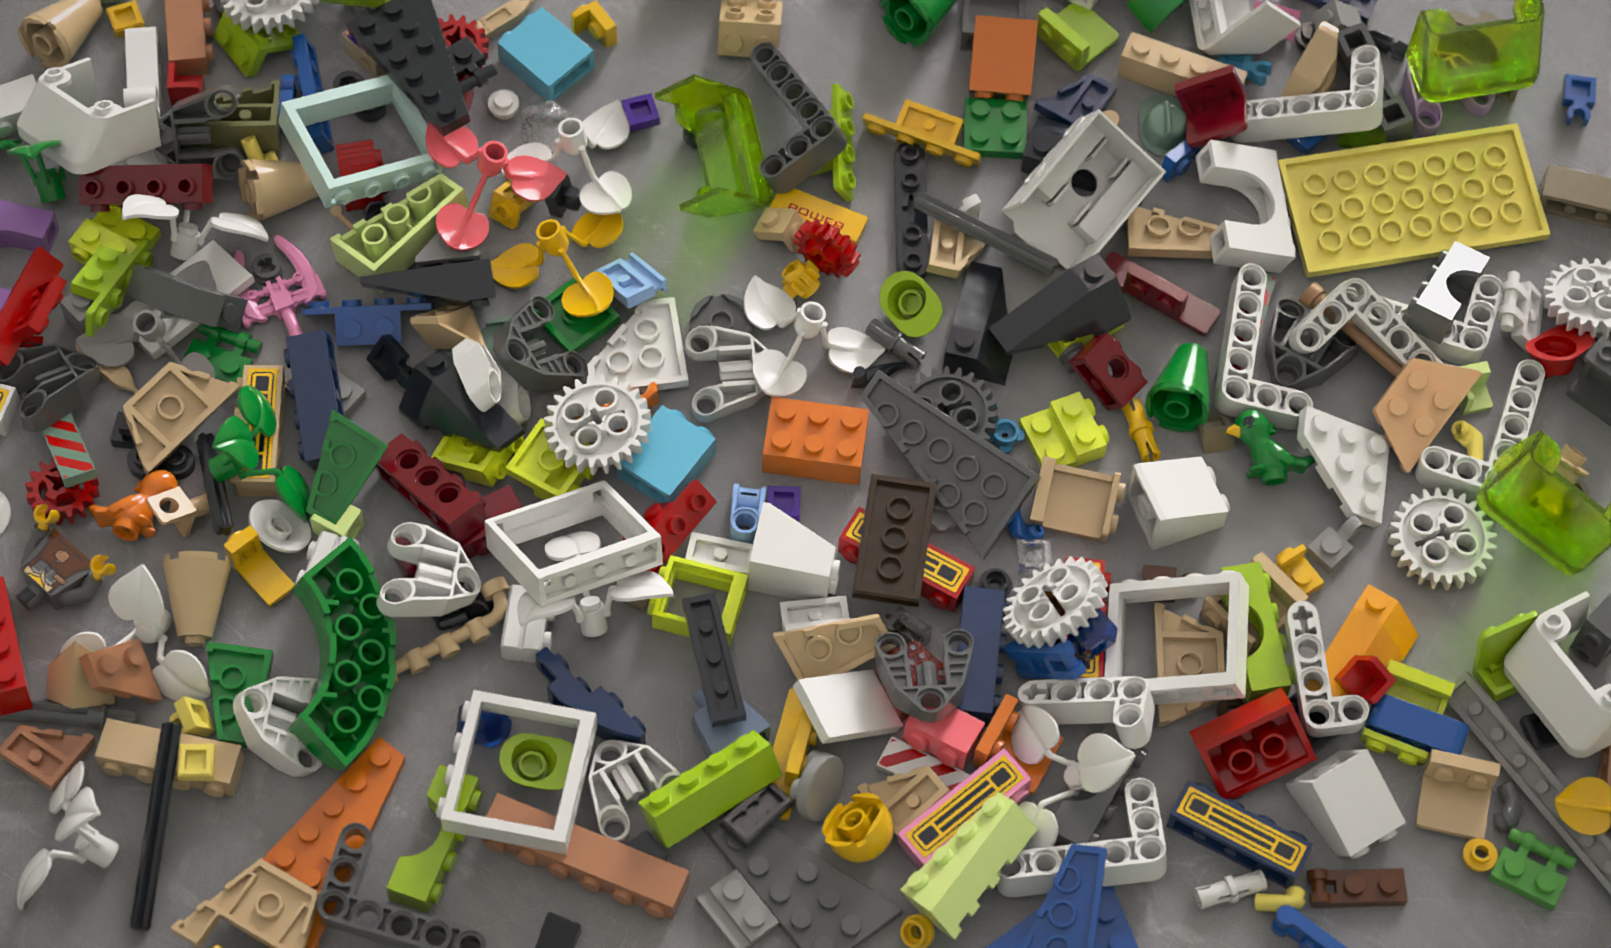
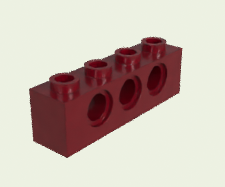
M401 433L388 443L390 446L376 466L379 477L446 536L461 543L485 524L484 520H487L484 511L486 503L482 496L475 490L470 492L457 474H449L437 457H429L424 447L417 440L412 442Z

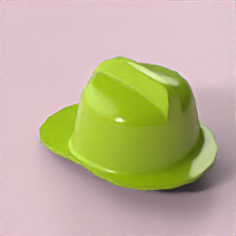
M908 271L896 272L889 276L881 286L879 293L880 307L895 326L908 337L919 338L926 336L939 324L943 312L942 302L931 287L915 273Z
M520 733L510 737L503 744L500 751L499 764L503 773L511 781L525 788L561 790L564 789L574 745L560 738L533 733Z

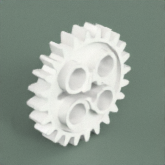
M220 0L227 18L231 17L234 25L241 23L244 31L252 25L255 34L261 28H265L266 33L270 34L272 27H277L281 33L285 24L295 28L294 20L298 19L304 22L306 20L304 12L313 13L312 4H319V0Z
M1583 258L1581 265L1571 260L1569 268L1561 264L1558 271L1552 270L1550 278L1545 280L1542 295L1544 300L1543 308L1549 309L1548 317H1556L1555 324L1557 325L1567 323L1566 331L1577 328L1578 335L1580 336L1585 331H1588L1592 338L1596 337L1597 332H1601L1605 338H1608L1609 332H1611V261H1608L1606 265H1601L1600 260L1596 258L1594 264H1589Z
M601 374L598 382H594L591 375H588L587 384L582 385L576 379L575 389L572 390L564 386V397L560 395L553 396L555 405L547 406L549 416L544 417L546 426L544 433L548 440L550 451L555 450L557 460L564 458L567 468L576 463L578 473H581L587 466L590 467L591 475H595L598 467H602L604 473L608 474L609 465L614 464L618 470H621V460L624 459L629 463H633L631 453L642 454L643 451L640 443H649L647 433L652 432L650 409H647L646 398H641L638 388L631 391L629 381L619 386L617 376L608 383L604 374ZM612 403L610 406L601 407L603 404ZM581 416L578 420H571L573 417ZM620 428L625 429L624 431L619 433L614 432L615 430ZM587 442H595L593 445L584 446Z
M1439 487L1435 489L1433 496H1430L1426 489L1422 490L1420 499L1416 495L1411 494L1408 503L1402 501L1398 511L1394 512L1391 519L1393 522L1390 523L1388 532L1391 535L1387 543L1394 546L1391 556H1401L1397 567L1408 566L1409 570L1406 575L1408 578L1415 573L1420 575L1418 579V584L1420 585L1426 579L1430 580L1431 589H1435L1438 582H1442L1445 591L1449 590L1452 582L1459 589L1463 587L1465 580L1473 584L1477 575L1481 577L1484 575L1487 569L1486 566L1489 567L1493 560L1491 555L1494 554L1497 548L1493 544L1497 533L1489 532L1494 524L1493 521H1483L1487 511L1481 510L1476 512L1474 509L1477 501L1475 500L1469 504L1465 503V493L1460 495L1458 499L1454 498L1453 489H1449L1446 496H1442ZM1446 518H1452L1457 523H1450ZM1415 526H1422L1426 531H1419ZM1458 546L1466 547L1470 552L1461 551ZM1427 554H1433L1436 557H1438L1439 560H1432L1427 556Z
M1072 556L1067 559L1065 564L1059 558L1052 567L1046 563L1042 572L1033 570V578H1023L1024 586L1014 588L1013 591L1016 596L1006 600L1010 605L1003 609L1006 615L1003 618L1006 629L1019 645L1024 643L1027 648H1030L1035 644L1037 649H1041L1045 642L1050 647H1053L1056 639L1059 638L1064 643L1066 642L1067 635L1070 633L1077 636V628L1080 626L1088 627L1087 619L1098 617L1095 609L1105 605L1102 598L1108 596L1105 590L1108 584L1104 579V575L1091 560L1086 562L1083 557H1080L1075 562ZM1046 589H1051L1066 612L1064 616L1059 615L1045 594Z

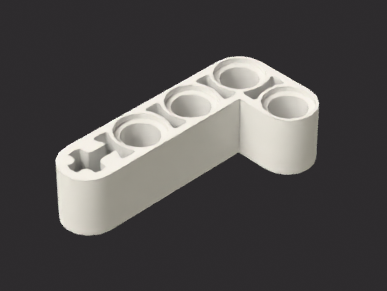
M158 28L125 29L127 89H123L124 107L127 108L152 98L155 100L157 118L159 120L163 116ZM159 127V132H164V127Z
M1307 601L1295 602L1288 610L1285 630L1291 665L1294 670L1295 690L1301 725L1304 731L1312 737H1326L1358 732L1363 728L1367 720L1369 706L1358 695L1332 697L1317 609ZM1298 615H1302L1303 620L1307 621L1305 634L1300 635L1302 631L1301 622L1296 620ZM1310 647L1315 651L1316 656L1310 659L1303 658L1299 654L1298 649ZM1308 679H1314L1320 683L1321 689L1315 692L1309 691L1305 688L1303 682ZM1354 708L1359 711L1361 718L1349 720L1344 716L1343 710ZM1313 712H1320L1326 717L1327 722L1321 725L1315 724L1310 720L1309 715Z
M1141 677L1032 680L1024 683L1018 691V698L1022 707L1035 706L1045 710L1054 718L1057 725L1114 723L1121 743L1129 749H1137L1146 745L1151 737L1155 705L1148 684Z

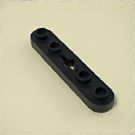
M903 143L897 147L894 154L897 272H913L924 279L928 273L926 272L929 255L927 214L914 208V221L910 223L907 209L909 201L914 203L920 191L927 193L926 157L921 146L916 143L914 145Z

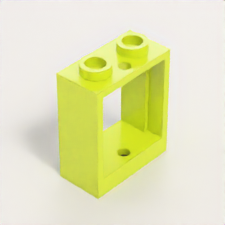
M670 555L667 567L661 566L659 575L672 590L676 579L729 592L722 614V621L730 648L748 590V574ZM670 597L650 599L647 614L652 615V628L690 637L685 617L666 613Z

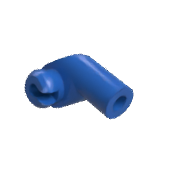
M1021 508L1008 525L1010 535L1027 545L1038 544L1045 534L1040 524L1032 523L1029 525L1023 521Z

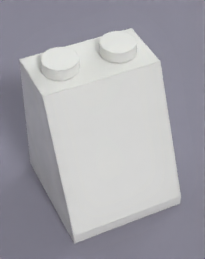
M1202 456L1133 465L1126 498L1152 551L1224 527L1227 515L1230 512L1229 502L1224 494L1219 493L1216 487L1214 471L1210 466H1206Z
M763 502L749 560L748 590L794 600L829 597V594L835 595L840 561L835 560L836 547L772 504Z
M1368 749L1338 751L1285 783L1290 794L1336 856H1348L1351 859L1358 858L1370 850L1368 847L1370 844L1377 840L1383 842L1394 837L1398 833L1396 829L1406 823Z

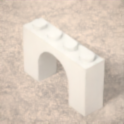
M1210 140L1195 156L1200 183L1229 187L1241 192L1253 203L1259 216V225L1224 220L1209 236L1214 264L1242 268L1244 265L1252 263L1261 266L1264 271L1280 273L1296 258V249L1292 240L1291 221L1287 213L1286 195L1282 186L1276 150Z

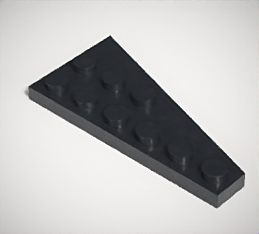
M390 0L346 24L349 34L443 137L471 122L432 0Z

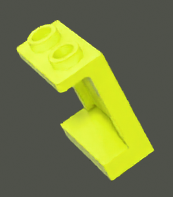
M1390 659L1386 668L1397 681L1385 694L1443 715L1455 683ZM1365 726L1359 738L1360 741L1366 743L1365 747L1381 754H1384L1385 750L1398 755L1397 759L1407 765L1417 766V763L1424 765L1429 756L1427 751L1367 729Z

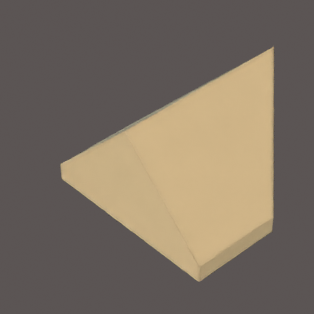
M442 305L410 317L411 325L432 349H452L465 338L486 347L470 305Z
M76 641L48 664L47 699L71 709L103 706V704L113 705L116 703V695L114 693L91 690L79 657L90 653V651Z

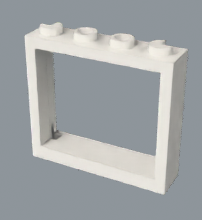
M605 480L484 520L487 549L541 607L663 565L661 536ZM601 490V496L597 493L593 494V492ZM602 515L626 539L540 570L516 546L522 542Z
M1224 570L1219 572V574L1212 575L1191 573L1186 575V577L1179 578L1159 576L1153 580L1138 581L1127 579L1121 583L1110 584L1104 677H1122L1127 603L1229 594L1226 672L1147 678L1145 681L1148 684L1154 705L1245 698L1249 585L1240 572Z
M473 690L471 701H465L462 710L461 720L465 722L463 733L457 732L454 740L453 753H457L455 764H449L446 771L445 785L449 786L446 798L440 797L436 816L441 819L443 831L567 855L597 729L596 713ZM481 711L578 729L554 830L456 811Z

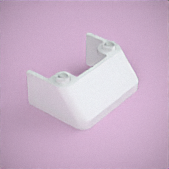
M1189 0L1197 46L1209 55L1262 54L1301 26L1300 21L1267 0L1253 11L1250 9L1249 0Z
M89 57L60 68L47 69L39 77L17 121L19 137L30 145L40 141L60 140L61 144L49 147L41 152L73 174H89L161 146L155 100L151 98L124 109L109 100L98 101L92 60Z
M1587 591L1540 614L1506 654L1503 666L1506 677L1563 749L1571 756L1577 758L1588 757L1611 745V684L1594 690L1557 644L1566 639L1568 635L1580 630L1587 619L1590 595Z

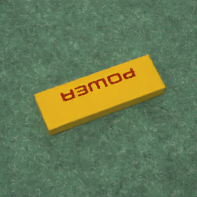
M795 188L784 194L777 193L770 205V208L796 209L804 222L806 220L813 222L814 219H817L823 225L827 221L830 225L839 227L842 235H849V240L854 244H858L869 218Z

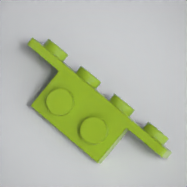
M838 83L831 85L832 109L828 111L845 134L847 145L839 155L813 173L811 177L833 170L834 190L846 202L854 200V188L856 187V180L853 174L855 152L852 147V136L855 133L852 122L854 101L848 91L846 92Z
M143 238L130 255L100 245L71 282V293L94 300L85 313L86 336L93 338L100 328L106 326L113 310L121 306L135 263L151 267L154 255L151 252L150 239Z

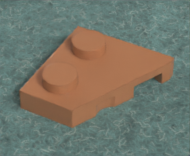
M139 638L79 657L91 690L103 693L112 692L116 696L127 699L134 696L146 699L148 704H153L163 699Z
M18 725L0 746V757L53 792L63 777L86 755L96 741L93 735L84 733L82 737L64 734L63 730H40L34 726Z

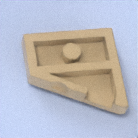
M934 219L926 272L957 279L987 244Z
M928 765L913 769L908 774H895L888 776L887 780L870 785L864 783L857 787L860 793L869 792L878 795L893 818V830L897 836L900 831L950 792L948 787Z

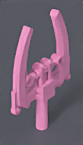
M276 235L274 237L276 247L288 258L296 273L293 274V278L288 280H281L279 276L276 277V283L271 284L270 280L266 281V286L263 287V290H249L248 287L240 293L239 297L248 300L242 321L244 327L249 329L252 327L251 323L263 324L268 321L267 317L275 315L278 316L279 320L283 319L289 335L295 336L303 334L295 316L298 305L305 303V306L310 305L309 302H314L318 297L326 299L327 292L318 274H315L302 252L284 237ZM240 250L235 251L233 258L245 268L244 254ZM292 285L303 287L294 292L288 291ZM270 296L268 302L257 306L260 298Z

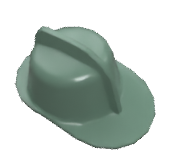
M1152 95L1144 100L1139 111L1140 133L1143 145L1156 156L1165 157L1184 140L1186 141V113L1179 99L1172 95Z

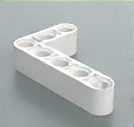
M1365 45L1357 48L1352 53L1350 90L1248 100V128L1244 132L1232 136L1231 139L1237 143H1249L1369 131L1377 128L1381 124L1383 117L1384 73L1379 50L1372 45Z
M1249 263L1239 270L1230 287L1213 398L1214 406L1220 413L1232 417H1237L1239 413L1248 409L1258 410L1264 414L1268 421L1274 424V427L1296 430L1298 429L1300 410L1306 406L1313 408L1310 396L1300 390L1252 379L1267 275L1261 266ZM1244 281L1250 282L1253 286L1246 284ZM1240 308L1245 309L1249 314L1242 312ZM1236 336L1241 337L1245 342L1238 340ZM1231 364L1237 365L1241 370L1235 369ZM1227 392L1234 394L1237 399L1230 397ZM1258 400L1264 401L1268 406L1262 405ZM1290 407L1295 408L1299 414L1294 413Z
M1488 274L1478 278L1469 297L1462 322L1453 321L1441 345L1416 332L1414 333L1439 359L1461 366L1478 363L1488 344L1502 298V281L1498 277ZM1347 287L1346 296L1351 302H1356L1358 292L1355 288ZM1381 297L1407 325L1410 315L1405 312L1409 305ZM1371 309L1368 314L1369 321L1373 325L1378 326L1380 319L1373 315L1379 317L1380 315L1377 311ZM1393 333L1390 339L1391 343L1402 346L1403 342L1400 335Z
M1352 278L1339 284L1289 335V345L1292 350L1298 354H1308L1321 348L1351 319L1361 331L1402 367L1405 366L1409 359L1415 358V356H1419L1422 360L1443 363L1364 280L1359 278ZM1348 286L1357 290L1358 299L1356 302H1351L1347 298L1346 289ZM1325 308L1331 309L1335 313L1336 319L1333 325L1328 324L1323 318ZM1371 309L1377 311L1380 315L1378 326L1373 325L1369 321L1368 314ZM1303 330L1311 333L1313 337V343L1310 347L1305 346L1301 342L1300 335ZM1393 333H1397L1402 338L1403 343L1400 349H1396L1391 344L1390 339Z
M1531 359L1523 360L1518 364L1507 389L1486 462L1442 447L1430 446L1422 452L1415 468V477L1418 482L1433 489L1439 487L1440 491L1448 493L1449 489H1453L1454 496L1457 497L1465 493L1466 500H1476L1477 503L1488 507H1499L1504 504L1518 471L1544 381V367L1539 362ZM1523 378H1528L1532 382L1526 381ZM1515 404H1519L1524 408H1519ZM1506 430L1512 431V432H1514L1516 435H1512V434L1508 433ZM1498 457L1505 458L1508 462H1503ZM1427 464H1432L1438 469H1432ZM1458 474L1466 475L1469 479H1464ZM1490 484L1499 486L1501 490L1493 488Z
M1132 779L1125 787V812L1129 838L1079 843L1080 845L1107 848L1103 887L1154 881L1160 879L1166 872V844L1157 793L1154 784L1148 779ZM1071 845L1022 850L1012 864H1004L1000 869L999 877L1001 879L996 884L998 891L1006 897L1013 898L1048 894Z

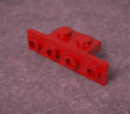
M42 247L34 249L0 310V364L2 366H7L11 363L23 340L35 334L38 336L47 328L49 324L48 315L63 299L61 292L67 281L61 278L59 274L64 265Z
M692 480L673 502L654 503L643 514L644 520L661 536L663 565L716 504V499L699 480ZM663 565L648 569L646 571L657 573Z

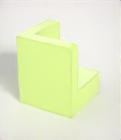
M1484 361L1458 366L1478 370L1482 373L1458 405L1462 416L1491 410L1493 403L1486 387V382L1491 373L1488 362Z
M351 504L336 525L316 514H313L310 518L312 531L318 536L320 532L326 531L337 534L339 537L349 538L351 536L352 539H355L365 525L362 510Z

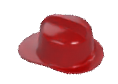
M1567 324L1555 326L1526 342L1525 349L1531 355V360L1539 362L1544 367V379L1552 376H1564L1573 370L1578 356L1588 351L1594 345L1595 338L1591 337L1590 332L1585 331L1580 336L1578 335L1577 328L1566 331Z

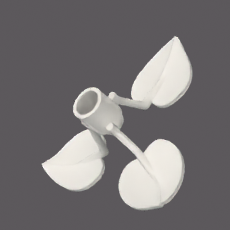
M619 100L595 111L583 122L577 118L563 120L558 126L560 138L555 140L556 147L553 156L549 147L538 142L521 145L507 156L510 160L516 156L527 155L555 164L558 161L561 148L570 155L581 154L589 176L593 181L584 185L580 191V202L584 209L597 215L616 214L626 210L632 202V190L628 180L622 174L615 171H608L598 179L585 149L587 145L590 148H595L597 145L601 149L610 150L622 145L628 139L630 128Z
M135 194L127 197L123 203V221L131 218L170 220V241H172L170 255L180 260L187 261L197 253L198 244L204 245L205 237L212 227L260 239L268 244L269 237L263 225L255 218L247 215L220 213L219 218L211 217L200 234L198 226L189 223L190 210H184L183 222L179 223L177 227L176 218L179 215V210L173 205L166 204L161 198Z
M756 275L747 286L743 306L745 315L750 323L761 330H771L776 325L780 328H785L795 321L794 327L798 334L787 357L778 350H766L759 353L753 362V377L760 390L769 396L787 397L795 394L802 388L807 377L806 368L801 363L792 359L803 338L810 339L815 337L819 331L823 347L830 349L828 353L830 363L845 373L853 374V369L857 366H862L865 370L868 369L885 351V347L854 329L836 327L827 334L826 327L828 324L824 321L826 311L819 303L806 302L796 311L794 300L785 291L764 282Z
M578 531L551 539L547 542L544 549L549 559L566 561L600 549L601 541L595 533ZM643 571L617 580V585L610 586L605 604L600 601L599 597L590 596L588 590L583 592L584 598L580 600L579 606L575 603V596H571L541 607L526 591L518 601L517 614L521 627H524L534 620L559 615L572 609L576 616V622L580 623L582 635L597 637L603 635L608 630L606 616H611L610 607L612 600L629 602L673 597V590L659 574Z
M144 564L139 565L133 571L118 579L109 591V603L115 614L123 620H133L136 626L130 634L117 644L130 641L135 637H138L144 643L158 642L156 659L160 665L156 666L152 672L160 692L175 701L183 696L197 700H204L210 697L212 690L208 684L206 672L200 661L193 654L183 650H173L164 658V646L168 640L164 633L171 626L172 618L169 612L164 609L162 596L152 575ZM81 632L66 641L60 650V654L74 641L90 652L106 648V643L98 633Z
M1024 706L1018 712L1020 717L1012 731V748L1019 760L1027 764H1037L1046 755L1049 759L1067 766L1064 772V780L1070 787L1065 792L1040 801L1038 806L1029 801H1024L1019 805L1020 809L1037 828V831L1022 849L1029 850L1053 847L1057 839V819L1050 810L1045 809L1047 805L1070 796H1078L1080 791L1100 793L1109 789L1126 772L1136 755L1112 737L1101 733L1089 735L1082 742L1078 750L1079 763L1056 755L1050 750L1057 744L1060 737L1056 721L1048 712L1039 707Z
M78 761L72 770L63 777L54 790L49 802V811L56 814L61 808L66 812L65 817L56 830L55 840L62 842L72 833H78L80 836L75 843V849L79 850V853L57 850L49 852L45 848L41 849L27 864L18 883L17 905L21 911H24L25 902L46 879L52 860L55 858L76 860L81 864H84L87 859L102 868H106L118 851V843L103 836L88 824L89 821L101 813L95 803L92 789L85 787L77 794L84 776V763L82 761Z

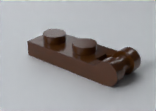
M1314 868L1306 872L1307 882L1312 886V893L1309 895L1312 908L1405 906L1408 902L1403 868L1356 870ZM1325 885H1333L1334 893L1326 892Z

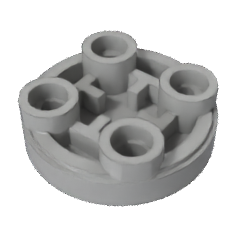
M813 750L807 758L806 768L801 778L793 781L790 788V797L796 799L798 812L803 818L814 822L821 821L835 806L844 779L843 762L838 756L828 752Z

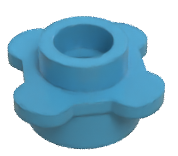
M1001 418L999 422L995 423L996 434H988L991 443L997 445L1006 454L1011 453L1013 446L1017 442H1022L1025 437L1024 431L1019 429L1015 422L1007 418ZM1007 434L1008 437L1003 438L1002 435Z

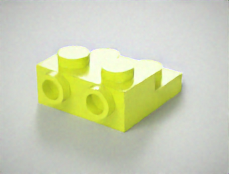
M110 206V212H98L93 220L86 218L69 239L68 243L73 258L85 265L100 245L130 255L143 238L151 240L152 249L162 235L159 228L140 218H131L123 221L121 208Z
M1080 391L1051 401L1049 408L1022 417L1018 423L1020 429L1025 433V439L1040 469L1043 456L1055 458L1056 464L1070 467H1078L1105 456L1107 443H1109L1107 429L1103 424L1097 426L1093 418L1096 415L1093 402L1090 398L1084 399Z
M540 418L505 467V472L512 478L534 489L535 496L546 500L581 488L579 486L585 478L591 480L595 475H591L590 467L586 466L581 473H578L576 463L567 468L564 458L561 460L556 459L555 450L550 451L548 440L544 433L546 428L544 419Z
M453 434L452 437L444 435L431 458L435 456L443 463L446 469L462 473L466 481L493 487L497 479L501 480L506 476L505 467L512 454L516 453L523 444L524 438L521 436L499 453L470 444L467 438Z

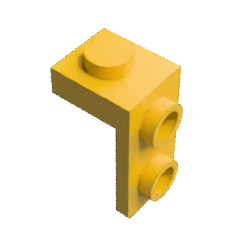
M251 525L243 531H236L228 538L223 546L226 555L231 558V566L268 607H272L292 592V589L295 587L294 583L262 549L259 534Z

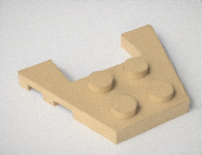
M260 858L224 886L225 889L211 900L203 901L195 907V912L183 921L179 919L171 927L173 934L197 948L201 947L220 919H223L270 948H305L320 894L318 891Z

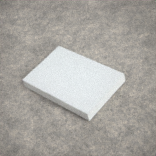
M873 669L799 679L792 686L822 744L896 733L903 727L899 716Z

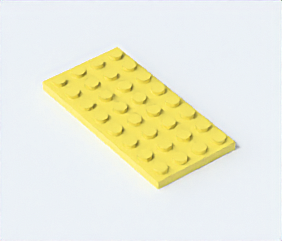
M1518 123L1278 160L1282 186L1286 195L1285 202L1306 278L1439 257L1443 249L1449 252L1455 241L1478 251L1548 240L1551 235Z

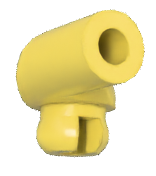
M255 135L241 140L248 159L279 161L274 151H269L266 154L261 151Z
M1464 420L1455 421L1451 427L1454 439L1467 449V456L1484 461L1482 434Z
M1290 886L1286 889V895L1256 893L1255 910L1277 912L1284 905L1300 910L1306 903L1304 899L1305 891L1299 886Z

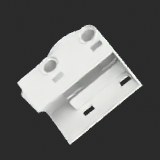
M1098 109L1086 116L1079 117L1069 127L1060 142L1045 156L1042 163L1031 172L1022 187L1001 211L1013 221L1014 233L1020 239L1059 260L1058 263L1065 270H1069L1100 252L1166 171ZM1081 169L1091 172L1097 182L1094 193L1087 197L1076 194L1071 185L1074 173Z

